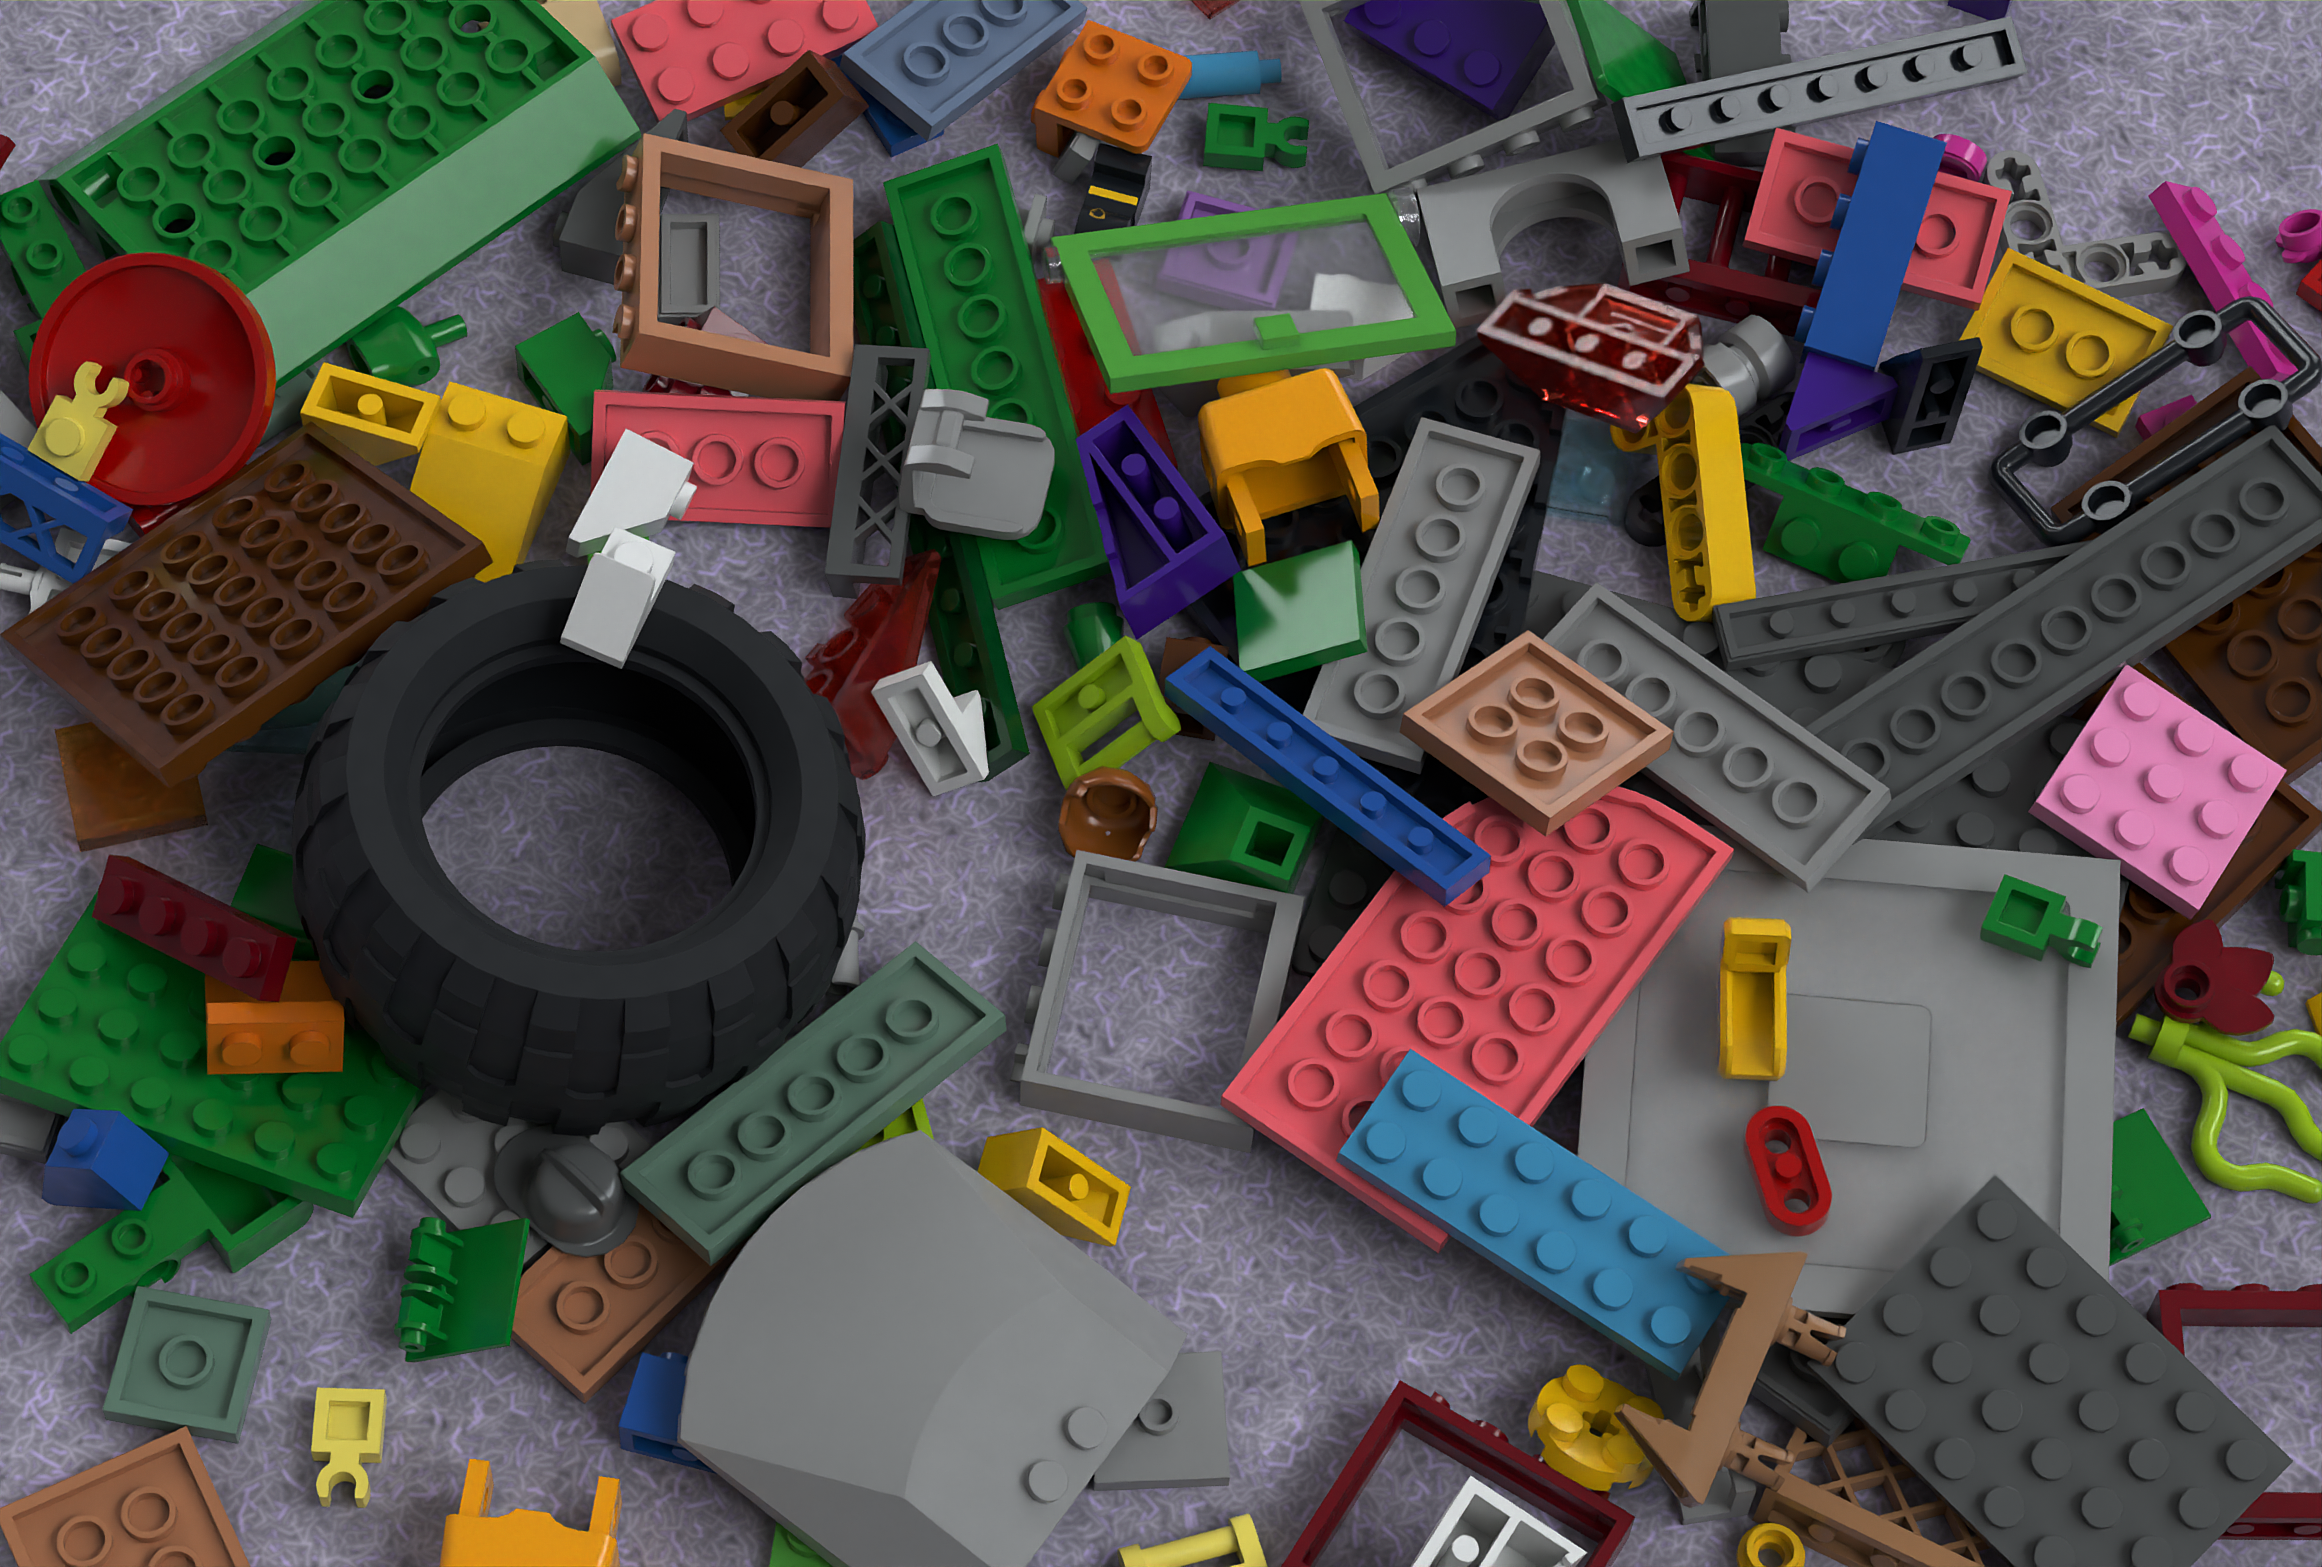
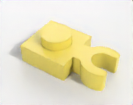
M87 361L79 367L75 374L74 389L76 396L74 400L63 395L55 396L27 449L78 481L89 482L118 427L103 417L108 408L115 407L124 400L129 389L128 381L113 377L107 390L99 394L95 388V380L102 366Z
M317 1387L311 1454L313 1461L330 1462L320 1471L316 1482L317 1493L322 1507H330L331 1491L336 1484L343 1481L351 1482L356 1486L355 1500L357 1508H365L371 1496V1489L362 1463H382L387 1405L384 1389Z

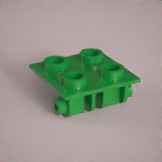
M2144 1108L2113 1122L2109 1266L2211 1218L2210 1212Z
M423 1217L420 1219L419 1227L412 1229L410 1235L412 1242L408 1260L415 1264L406 1266L403 1275L406 1280L412 1283L401 1287L398 1322L394 1326V1334L399 1337L398 1347L407 1351L406 1362L415 1363L510 1346L530 1225L528 1218L448 1233L445 1232V1221L434 1217Z

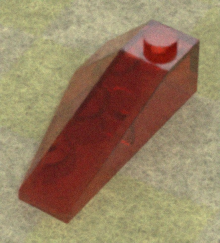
M935 549L905 557L902 586L870 584L844 613V618L851 627L837 633L826 644L817 643L805 657L808 663L814 666V669L804 679L805 683L813 694L826 697L832 705L845 735V745L849 754L851 774L861 780L872 777L886 765L889 759L888 751L897 738L871 691L879 679L917 666L942 559Z

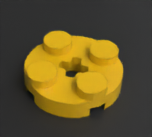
M1576 1364L1570 1366L1564 1376L1552 1379L1542 1388L1529 1413L1528 1430L1531 1437L1536 1430L1538 1437L1544 1443L1545 1447L1540 1455L1547 1464L1576 1483L1592 1490L1609 1491L1614 1482L1626 1483L1632 1481L1628 1488L1631 1489L1643 1484L1650 1476L1654 1467L1614 1415L1616 1407L1625 1403L1632 1408L1660 1419H1664V1414L1659 1405L1652 1399L1637 1396L1624 1386L1602 1377L1592 1367ZM1590 1427L1600 1431L1602 1436L1598 1437L1589 1432Z

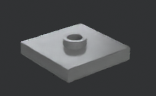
M1221 1351L1178 1353L1168 1375L1093 1475L1094 1491L1229 1486L1230 1470Z

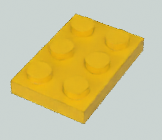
M2007 248L1984 292L1979 310L1974 311L1959 341L1976 337L1980 338L1983 349L1976 371L2063 412L2165 346L2174 326L2013 249ZM2142 390L2088 425L2118 438Z

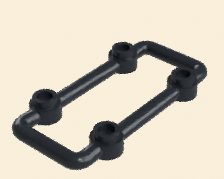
M2252 296L2241 297L2215 313L2207 310L2190 312L2179 319L2174 326V340L2062 413L2046 410L2029 416L2019 429L2020 440L2000 452L1991 462L1988 469V479L1996 492L2038 540L2047 547L2079 543L2095 532L2102 535L2136 513V505L2251 430L2259 433L2268 426L2275 425L2281 432L2284 431L2293 415L2292 404L2310 393L2322 380V360L2320 356L2268 302L2261 298ZM2247 321H2252L2298 369V371L2281 382L2274 379H2262L2249 384L2239 396L2238 410L2126 483L2104 481L2094 485L2083 497V511L2063 524H2057L2013 474L2031 461L2044 467H2053L2061 464L2069 456L2073 445L2072 435L2183 362L2188 361L2199 367L2210 366L2216 363L2222 357L2227 345L2226 334Z

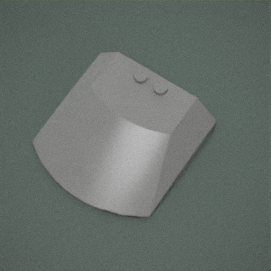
M919 1130L874 1144L827 1168L785 1201L746 1242L725 1272L709 1301L693 1351L689 1354L684 1371L686 1381L681 1413L678 1415L677 1442L833 1567H1026L1168 1375L1188 1334L1032 1212Z

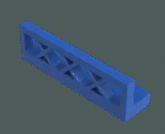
M0 433V496L11 493L23 500L32 523L30 526L15 529L3 522L0 514V542L74 584L92 571L105 541L124 530L133 509L85 481H78L31 453L26 447ZM44 513L53 517L54 519L46 521ZM65 524L87 537L76 563L57 553L49 530L50 528ZM35 533L37 541L27 535Z

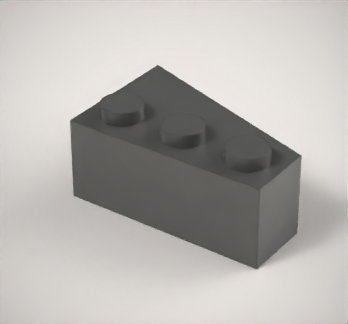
M1788 0L1694 1L1689 11L1690 26H1699L1701 54H1695L1694 61L1696 73H1702V81L1792 63L1790 54L1781 53L1780 32H1787L1789 25ZM1795 127L1783 129L1795 133ZM1775 131L1710 145L1712 158L1717 162L1738 167H1765Z

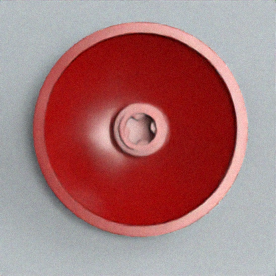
M153 252L132 253L104 261L81 274L61 292L47 311L37 331L30 357L28 378L30 402L37 428L41 425L56 395L67 396L74 400L76 396L74 389L75 374L86 361L102 366L95 380V388L99 394L107 390L113 377L129 382V389L124 400L119 405L108 408L103 417L118 427L89 482H86L119 502L134 505L166 506L197 499L235 475L251 458L267 429L272 414L276 389L275 360L268 332L260 315L246 295L230 279L203 263L185 257Z

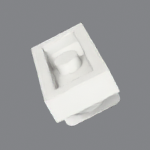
M614 526L602 552L594 553L590 560L563 630L560 643L622 669L673 566L676 552Z
M932 661L879 679L871 693L932 796L986 778L989 770L982 702L978 690L953 698Z

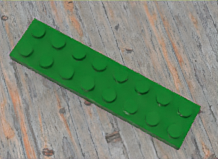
M998 143L883 182L925 346L929 348L931 354L930 365L936 388L964 391L989 399L986 417L1026 423L1039 427L1045 431L1046 437L1050 439L1055 450V464L1042 517L1037 528L1028 536L1017 540H1002L975 535L993 603L1000 610L1112 573L1076 443V438L1080 436L1006 162Z

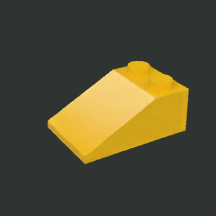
M449 381L441 399V405L424 440L410 491L484 543L493 563L477 573L475 579L485 583L501 576L512 574L515 565L524 563L571 453L567 416Z

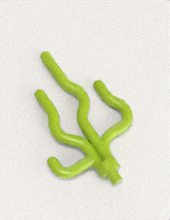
M2272 970L2267 984L2260 993L2271 997L2282 993L2284 989L2283 977ZM2137 1013L2130 1027L2128 1037L2151 1046L2147 1059L2183 1071L2191 1076L2200 1087L2202 1105L2193 1128L2191 1151L2195 1164L2203 1175L2221 1188L2247 1192L2269 1189L2305 1203L2315 1204L2322 1200V1182L2318 1179L2288 1167L2268 1162L2247 1165L2232 1164L2220 1155L2217 1148V1140L2226 1117L2227 1089H2230L2277 1109L2284 1118L2292 1137L2303 1151L2322 1162V1132L2315 1124L2308 1107L2295 1090L2276 1079L2245 1068L2266 1065L2284 1056L2300 1055L2314 1061L2322 1070V1036L2315 1032L2290 1029L2275 1032L2260 1040L2248 1042L2221 1034L2203 1021H2200L2199 1024L2181 1023L2172 1020L2164 1014L2159 1022Z

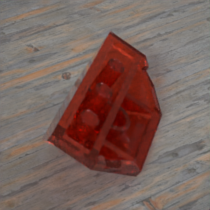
M1606 283L1558 286L1534 294L1532 289L1513 290L1476 330L1478 339L1541 399L1635 434L1667 408L1705 365L1702 327L1698 315Z

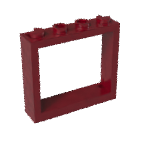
M2179 1283L2169 1286L2165 1290H2158L2147 1312V1320L2185 1356L2182 1326L2322 1327V1284L2307 1285L2296 1291H2270L2268 1286L2255 1283L2239 1285L2231 1290H2204L2201 1285L2195 1283ZM2263 1492L2217 1540H2322V1493Z
M1400 1380L1281 1567L1316 1566L1402 1429L1597 1542V1547L1584 1567H1611L1629 1538L1635 1516L1610 1502L1611 1493L1598 1490L1590 1491L1552 1469L1540 1454L1530 1456L1509 1444L1507 1436L1494 1425L1483 1420L1471 1422L1450 1409L1447 1400L1434 1391L1433 1395L1429 1397Z

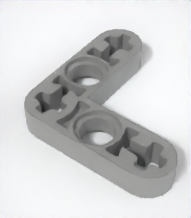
M2017 150L1999 152L1989 160L1982 183L2012 191L1998 240L2003 256L2007 248L2013 249L2031 259L2042 255L2040 263L2116 299L2164 292L2172 289L2179 283L2187 261L2171 235L2152 232L2064 246L2039 167L2035 160ZM2003 172H2010L2014 180H2021L2018 190L2019 201L2012 203L2014 192L2009 180L2001 179ZM2019 220L2033 222L2040 228L2042 236L2035 240L2021 239L2013 233L2010 225ZM2157 254L2160 262H2169L2167 270H2159L2156 262H2147L2149 255ZM2091 262L2106 263L2113 268L2116 277L2108 282L2093 280L2087 275L2084 266ZM2136 267L2134 275L2130 276V268Z

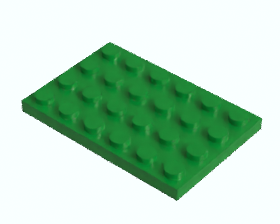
M97 891L0 1043V1093L66 1117H70L73 1109L120 1111L170 1154L353 1218L426 1088L421 1090L399 1076L385 1063V1055L381 1052L379 1043L366 1030L355 1031L345 1018L343 1072L207 1075L205 973L93 918L92 913L97 899ZM291 959V961H305L302 959Z

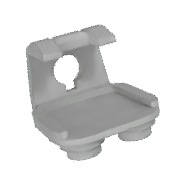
M923 390L902 471L899 492L900 509L904 512L924 515L933 527L942 530L1002 540H1017L1028 536L1037 528L1041 520L1055 464V450L1050 439L1046 437L1045 431L1031 424L986 417L989 399L959 390Z

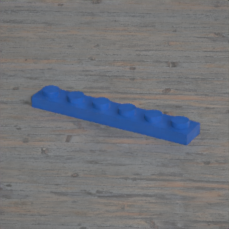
M1211 646L1165 678V697L1442 906H1447L1490 872L1491 855Z

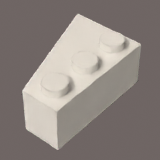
M1470 1475L1447 1507L1410 1567H1576L1587 1552Z

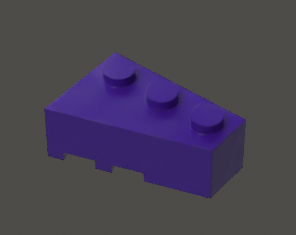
M1371 0L1350 9L1343 20L1359 38L1497 121L1506 119L1511 115L1556 43L1541 4L1523 0Z
M1128 404L1076 438L1092 504L1099 521L1103 537L1102 542L1114 578L1119 606L1136 640L1241 571L1224 532Z

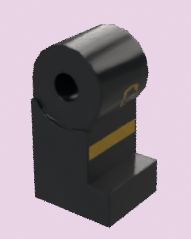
M1100 143L1094 161L1093 175L1084 204L1078 216L1074 234L1137 226L1150 190L1152 156L1141 153L1136 154L1119 147ZM1123 260L1104 262L1101 264L1109 263L1110 266L1120 268Z

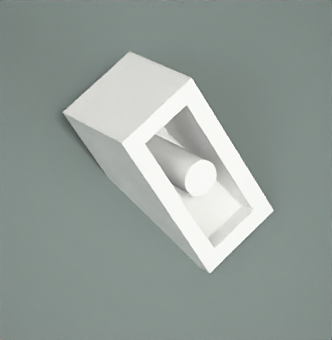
M625 429L568 537L565 552L578 558L603 550L614 526L644 538L661 533L670 515L681 520L697 489V486L688 482L694 463Z

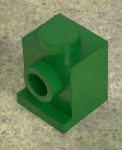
M2292 849L2282 868L2274 877L2275 889H2282L2279 901V918L2281 922L2288 923V947L2297 948L2298 951L2307 955H2322V852Z

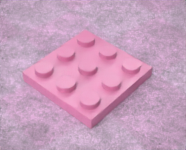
M2126 665L2115 678L2028 812L2096 858L2121 860L2120 874L2191 920L2205 902L2287 770L2143 674Z

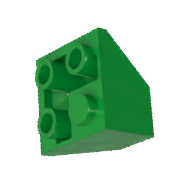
M1209 762L1164 868L1293 894L1325 817L1289 789Z

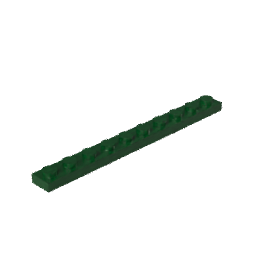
M880 220L853 240V313L861 345L926 348L895 227ZM886 365L888 376L885 393L891 399L912 383L914 367ZM930 365L927 389H937ZM909 403L900 409L907 417ZM893 416L881 424L887 452L889 453L905 440L906 430ZM902 460L893 466L899 474ZM911 513L908 537L943 680L953 698L974 690H978L980 694L989 773L984 780L979 782L990 781L1028 756L1030 752L976 538L972 534L938 529L933 527L924 515Z

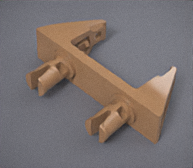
M1803 1251L1685 1258L1677 1263L1675 1270L1705 1282L1723 1296L1727 1295L1740 1301L1739 1308L1734 1309L1690 1413L1693 1417L1687 1430L1673 1424V1421L1668 1418L1663 1420L1652 1417L1625 1403L1616 1407L1614 1415L1672 1492L1688 1508L1704 1504L1716 1473L1723 1466L1769 1487L1774 1492H1777L1785 1481L1783 1476L1761 1463L1758 1458L1780 1465H1787L1793 1462L1794 1452L1788 1449L1784 1450L1741 1430L1739 1418L1767 1351L1775 1342L1829 1367L1838 1353L1811 1335L1833 1341L1845 1337V1327L1835 1325L1792 1305L1793 1298L1791 1294L1808 1256Z

